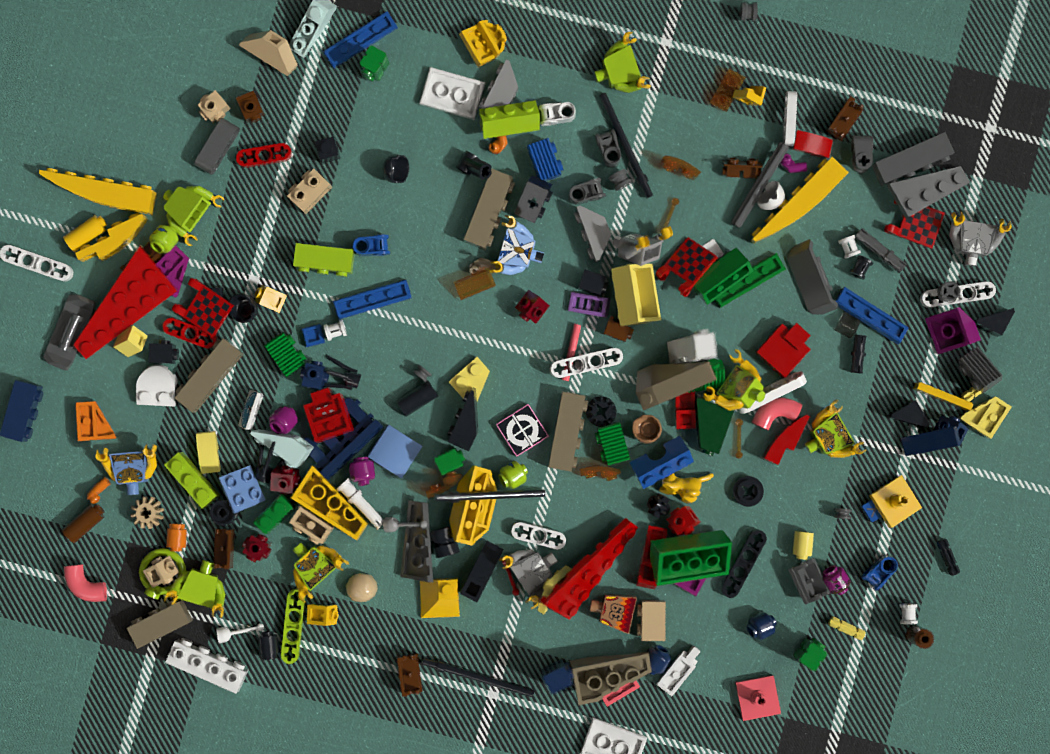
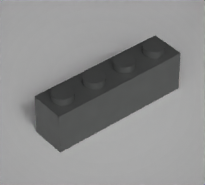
M946 132L882 159L874 163L872 168L880 186L898 182L897 179L903 176L905 179L916 175L915 171L922 169V172L932 168V164L939 161L942 164L949 161V156L955 152Z

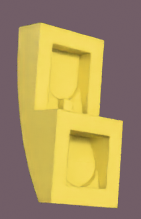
M216 431L196 433L201 474L220 472L221 465L218 455L219 447Z

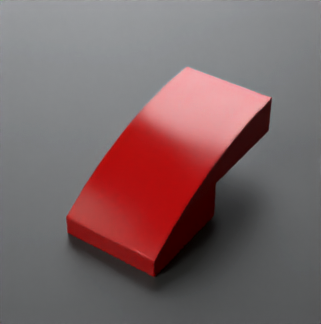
M797 130L793 150L829 159L833 140Z
M686 392L675 397L676 429H696L695 392Z

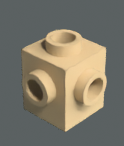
M216 90L210 95H204L198 104L201 108L199 113L205 120L210 119L213 123L215 121L219 122L226 116L225 113L231 109Z
M161 556L151 561L152 566L143 571L152 588L161 583L166 585L174 580L173 576L179 573L170 556L164 559Z

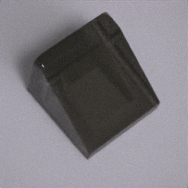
M844 311L834 330L848 338H852L861 321Z

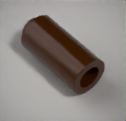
M91 503L62 528L63 534L72 543H76L104 518L103 513L105 511L100 505Z
M911 625L906 630V639L910 643L922 649H927L933 645L934 635L931 631L919 625Z

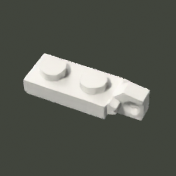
M693 645L688 652L683 651L656 684L670 696H673L696 667L695 665L698 661L695 658L700 653V650Z

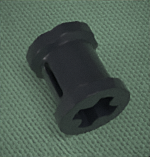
M858 255V260L849 273L858 279L864 280L866 278L864 275L868 268L873 265V262L864 256Z

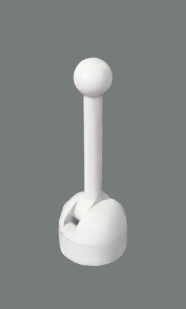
M259 623L257 626L230 631L226 627L217 628L219 644L227 642L231 635L254 630L262 631L264 625Z

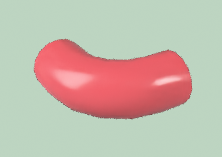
M784 397L777 398L762 405L755 413L751 423L769 431L772 422L777 417L782 416L795 421L802 409V404Z
M83 564L64 566V577L67 587L76 597L90 602L107 600L106 583L87 581L84 575Z

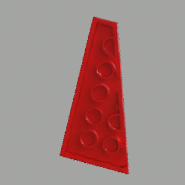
M625 518L609 533L608 540L595 546L597 550L591 556L587 554L566 574L565 581L562 584L553 586L551 588L553 592L547 598L543 596L539 601L570 620L577 613L583 601L589 597L592 589L599 584L604 573L611 568L616 557L623 552L624 546L634 537L639 527Z

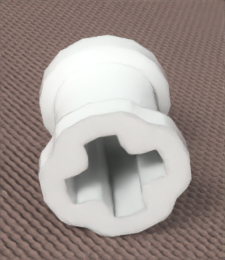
M855 235L838 241L843 247L845 259L861 253L854 241Z
M342 319L338 323L324 325L328 341L341 335L347 336Z
M901 603L902 620H900V624H918L915 611L917 604Z

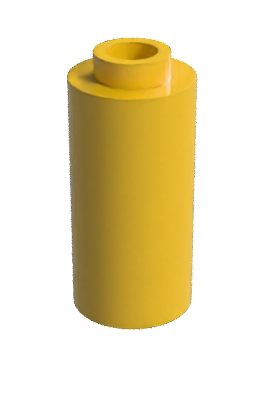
M94 215L63 236L70 249L76 252L80 247L88 244L105 232L107 223L101 216L97 217Z

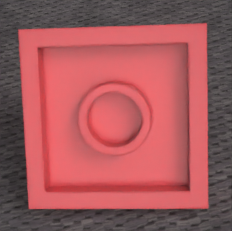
M774 675L735 682L743 721L781 714Z

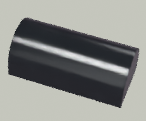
M428 380L396 400V402L407 417L439 396Z

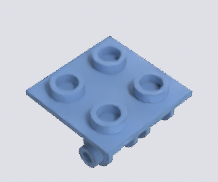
M251 465L219 477L234 513L265 501Z

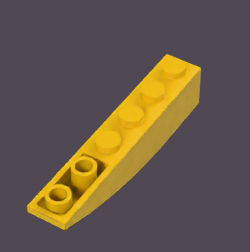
M833 157L829 160L825 158L817 166L819 170L815 174L811 172L804 179L806 184L802 188L798 186L791 193L793 197L789 201L785 199L778 206L780 211L776 215L772 213L765 220L767 224L762 229L758 227L751 234L754 238L750 242L756 243L804 216L821 202L849 172Z
M46 168V171L39 170L40 175L56 185L97 204L153 215L157 193L151 190L152 187L140 185V188L133 187L132 183L124 181L121 184H116L114 180L107 178L99 181L95 180L96 177L90 175L77 177L76 173L65 171V174H60L58 170Z

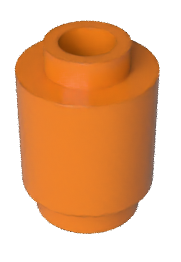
M169 524L166 547H170V551H182V548H186L187 529H185V524Z

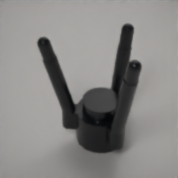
M328 355L327 359L349 372H346L344 375L326 370L327 374L342 378L343 383L346 384L324 383V387L352 390V388L357 389L361 374L357 373L358 370L352 369Z
M275 441L271 444L265 464H262L264 445L260 444L255 479L265 483H270L273 468L269 466L276 444ZM281 459L277 466L282 467L284 459Z

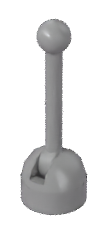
M386 517L383 521V529L389 533L395 532L399 527L403 526L426 528L427 522L422 520L421 522L399 523L394 517Z

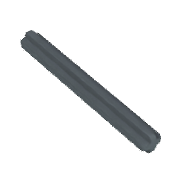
M780 142L733 217L731 223L734 226L740 228L788 151L789 147L786 144Z

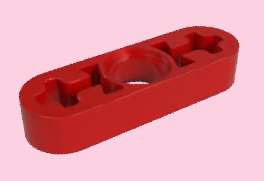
M285 143L243 149L237 153L236 161L244 168L286 162L292 157V150ZM281 148H284L286 151H288V153H285V157H282L281 154L275 155L276 159H273V152L271 151V149H274L275 153L281 152ZM263 150L268 151L270 155L265 161L259 158V154ZM253 152H255V158L257 162H254L255 160L253 158L248 159L247 163H244V161L241 160V158L244 157L243 154H246L248 157L254 156Z
M168 318L163 323V330L166 334L203 348L211 349L218 341L215 335L214 338L210 337L213 342L208 343V345H205L206 341L199 339V342H196L200 336V331H202L201 336L208 337L209 335L200 328L175 318ZM174 321L175 326L182 328L181 336L178 335L180 331L172 330L170 332L168 324H172ZM188 328L195 330V336L192 339H188L185 336Z

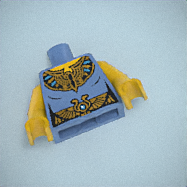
M146 444L143 451L109 454V456L107 448H104V454H100L96 450V459L101 461L110 478L117 484H127V495L139 494L138 483L148 482V479L152 477L157 467L156 445H153L152 450L148 449Z

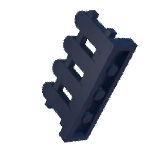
M351 398L344 400L348 413L359 424L354 428V431L343 434L345 438L341 441L336 437L323 441L331 449L327 455L317 446L319 443L315 442V440L304 438L305 441L314 447L309 455L317 462L315 467L318 470L322 468L323 470L320 473L328 480L384 428L378 420H372L374 416L371 413L367 415L360 408L361 402L358 399L356 401ZM364 428L365 430L359 434L358 432ZM350 441L351 443L345 448L344 446Z

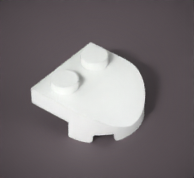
M160 364L151 365L146 368L136 383L137 405L175 407L177 404L175 399L176 386L178 384L176 375H173L168 370V367Z

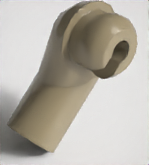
M479 258L469 266V272L472 275H477L484 269L495 270V265L490 263L493 260Z

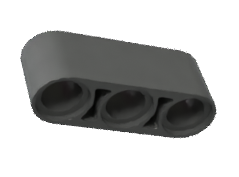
M222 118L197 156L194 165L213 175L236 139L240 128Z

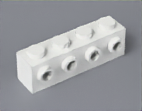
M185 638L174 642L165 662L236 694L240 691L249 670L245 668L243 663L238 661L230 662L227 660L228 657L219 653L214 655L210 653V649L204 646H199L198 648L192 645V641Z

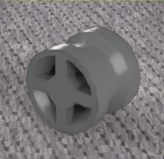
M741 2L740 21H745L746 19L751 21L757 20V2H752L751 4Z
M622 169L609 177L610 182H613L615 185V191H619L632 183V180L626 175V169Z
M951 281L941 284L937 290L939 299L944 302L955 300L960 294L959 286Z

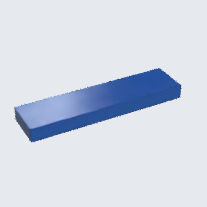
M386 11L323 52L332 67L336 68L395 31L398 27L388 11Z
M403 280L333 301L338 320L405 301L411 299L412 296L407 280Z
M846 287L842 288L835 300L838 303V307L896 344L901 343L908 330L907 326Z

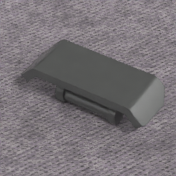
M808 239L795 245L788 252L787 259L808 311L812 314L823 315L836 310L838 303L831 297L829 291H832L833 288L828 282L820 262V256L815 257L812 250L813 242Z
M77 294L68 296L43 356L48 364L65 371L71 367L78 352L74 347V342L93 316L96 304L94 301Z

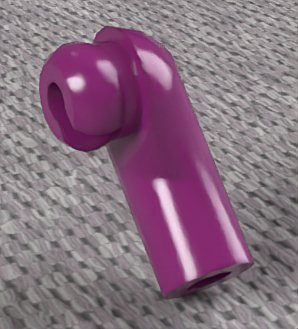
M785 154L780 162L781 166L789 173L807 171L806 162L795 163L790 154Z

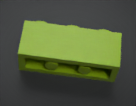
M536 100L479 109L480 127L484 139L540 130V113Z
M296 243L293 266L298 268L299 272L309 273L310 269L317 270V274L328 275V272H336V276L347 277V274L353 273L355 251L352 249Z
M178 452L164 464L202 509L207 508L220 496L218 491L201 474L184 452Z

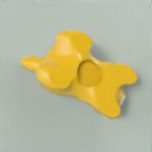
M673 473L662 479V487H660L659 491L667 495L679 494L681 501L693 503L697 500V496L700 495L702 482L710 480L714 474L710 473L698 478H678Z

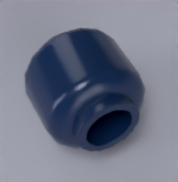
M761 612L751 617L746 627L753 639L756 638L761 641L775 633L777 623L772 615L769 616L767 613Z
M661 645L649 647L647 652L649 653L652 671L649 674L664 673L671 661L669 651Z

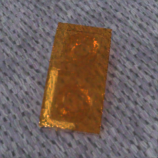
M729 68L710 103L727 112L734 100V91L740 89L746 77Z
M665 155L661 160L665 170L670 173H676L679 169H682L681 173L689 180L691 178L695 180L701 173L693 165L676 157Z
M591 466L579 469L581 476H585L586 479L597 476L596 472L599 471L601 478H606V481L617 479V475L621 474L619 469L606 466Z
M457 471L446 473V478H443L444 486L441 487L440 483L429 486L430 490L426 491L427 498L434 497L435 494L443 493L453 487L463 477L462 473L457 474Z

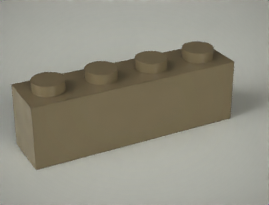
M491 169L492 174L486 181L464 238V242L486 250L487 246L491 247L494 240L492 232L494 228L498 229L501 218H499L501 210L505 211L508 200L505 199L508 193H512L515 183L512 182V176Z
M219 339L212 348L214 350L212 353L203 357L200 361L202 365L198 370L194 369L188 376L189 381L185 385L182 384L176 391L175 399L192 413H196L244 355L242 351L227 339Z
M562 392L549 468L570 472L572 468H576L578 457H574L575 449H579L581 443L578 433L579 430L583 431L585 419H581L582 411L586 412L588 400H585L584 395Z

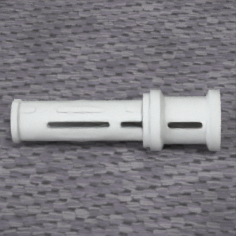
M349 478L336 489L341 491L348 499L347 502L353 503L377 530L383 525L384 519L361 496L362 491L357 490L351 484Z

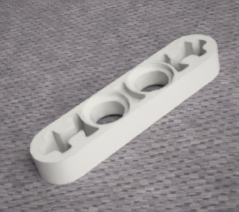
M5 245L0 250V257L5 262L66 282L73 277V269L67 264L12 245ZM11 250L12 253L19 255L18 259L14 257L8 258L5 255L6 251L10 252ZM26 255H30L33 259L32 263L28 266L23 263V258ZM44 261H48L51 265L50 269L46 272L41 269V264ZM55 268L65 269L68 272L67 276L64 275L62 277V274L55 272Z
M991 282L960 285V294L955 300L944 302L936 299L932 300L930 304L929 301L925 300V297H928V294L931 297L938 296V289H932L921 294L920 302L923 306L930 308L986 300L995 295L996 288ZM985 285L986 288H990V292L987 293V296L986 293L977 294V290L984 289ZM965 288H969L972 291V296L969 299H966L962 294Z
M610 348L554 361L550 365L549 371L556 378L571 376L620 364L623 354L617 348ZM612 351H614V354H618V357L615 359L616 362L613 359L605 360L604 357L612 355ZM594 355L600 358L598 366H593L590 362L591 357ZM576 359L582 363V367L578 371L572 367V363ZM568 361L570 373H568V369L562 370L560 375L558 372H554V368L557 367L556 364H559L561 367L567 366L565 362Z
M793 373L764 387V400L762 402L755 401L749 409H738L739 413H748L803 386L807 382L804 373Z

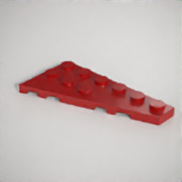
M139 245L135 254L129 260L100 306L74 342V347L85 359L89 358L177 292V288L141 245Z

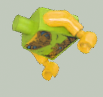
M735 349V352L739 357L733 358L730 355V359L733 363H739L740 366H735L716 393L717 395H715L714 388L710 386L706 387V390L712 393V395L703 393L706 401L714 400L716 404L729 411L741 408L749 409L755 401L762 402L765 398L764 387L760 383L761 377L757 369L749 361L743 360L741 352Z
M837 399L830 406L817 413L812 423L813 429L810 430L814 439L805 443L809 453L820 449L823 455L827 454L833 458H845L866 452V450L861 451L858 447L864 442L860 441L855 444L838 413L843 406L840 408L834 406L838 401Z
M300 543L293 549L300 558L294 564L295 568L293 570L299 599L303 603H305L304 597L306 595L312 599L313 595L309 591L314 589L336 568L343 571L341 564L344 562L348 565L349 562L332 548L321 545L318 547L314 546L308 551Z

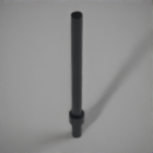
M602 93L599 97L634 170L638 186L641 185L648 199L654 196L648 185L649 180L646 174L642 172L607 94Z
M544 489L465 493L450 491L449 493L435 494L434 498L435 501L458 503L461 500L545 497L546 493Z
M425 657L423 659L422 665L437 669L436 671L444 673L445 671L531 698L534 696L535 690L446 664L447 662L442 660L438 662Z

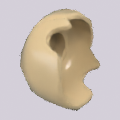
M365 573L354 574L348 579L346 584L348 597L356 602L371 600L376 595L378 589L377 582L372 575Z

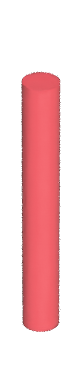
M574 324L566 358L575 356L581 325ZM566 361L567 366H564V370L568 369V373H570L568 361ZM570 376L562 377L564 381H569Z

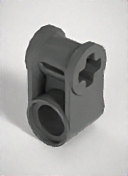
M610 129L609 132L600 135L596 133V142L605 165L611 168L618 166L621 152L614 129ZM613 153L617 156V160L610 161L607 155Z
M852 136V166L857 173H864L871 167L873 162V136ZM861 159L863 160V163H866L865 166H862V163H859Z
M595 178L573 186L568 194L570 203L580 205L606 197V193H603L600 184L601 178ZM579 191L582 194V198L577 200L573 198L572 193Z

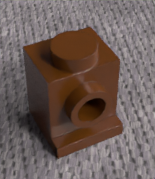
M254 91L236 98L247 122L255 123L265 115ZM253 104V109L248 110L247 106Z
M610 316L604 335L622 342H626V339L630 340L634 329L627 325L620 326L619 319L615 322L613 321L614 317Z

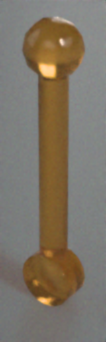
M678 198L672 199V206L663 228L668 227L675 206L679 204Z
M737 419L735 421L737 426V452L735 456L741 459L743 457L741 452V426L743 425V420Z

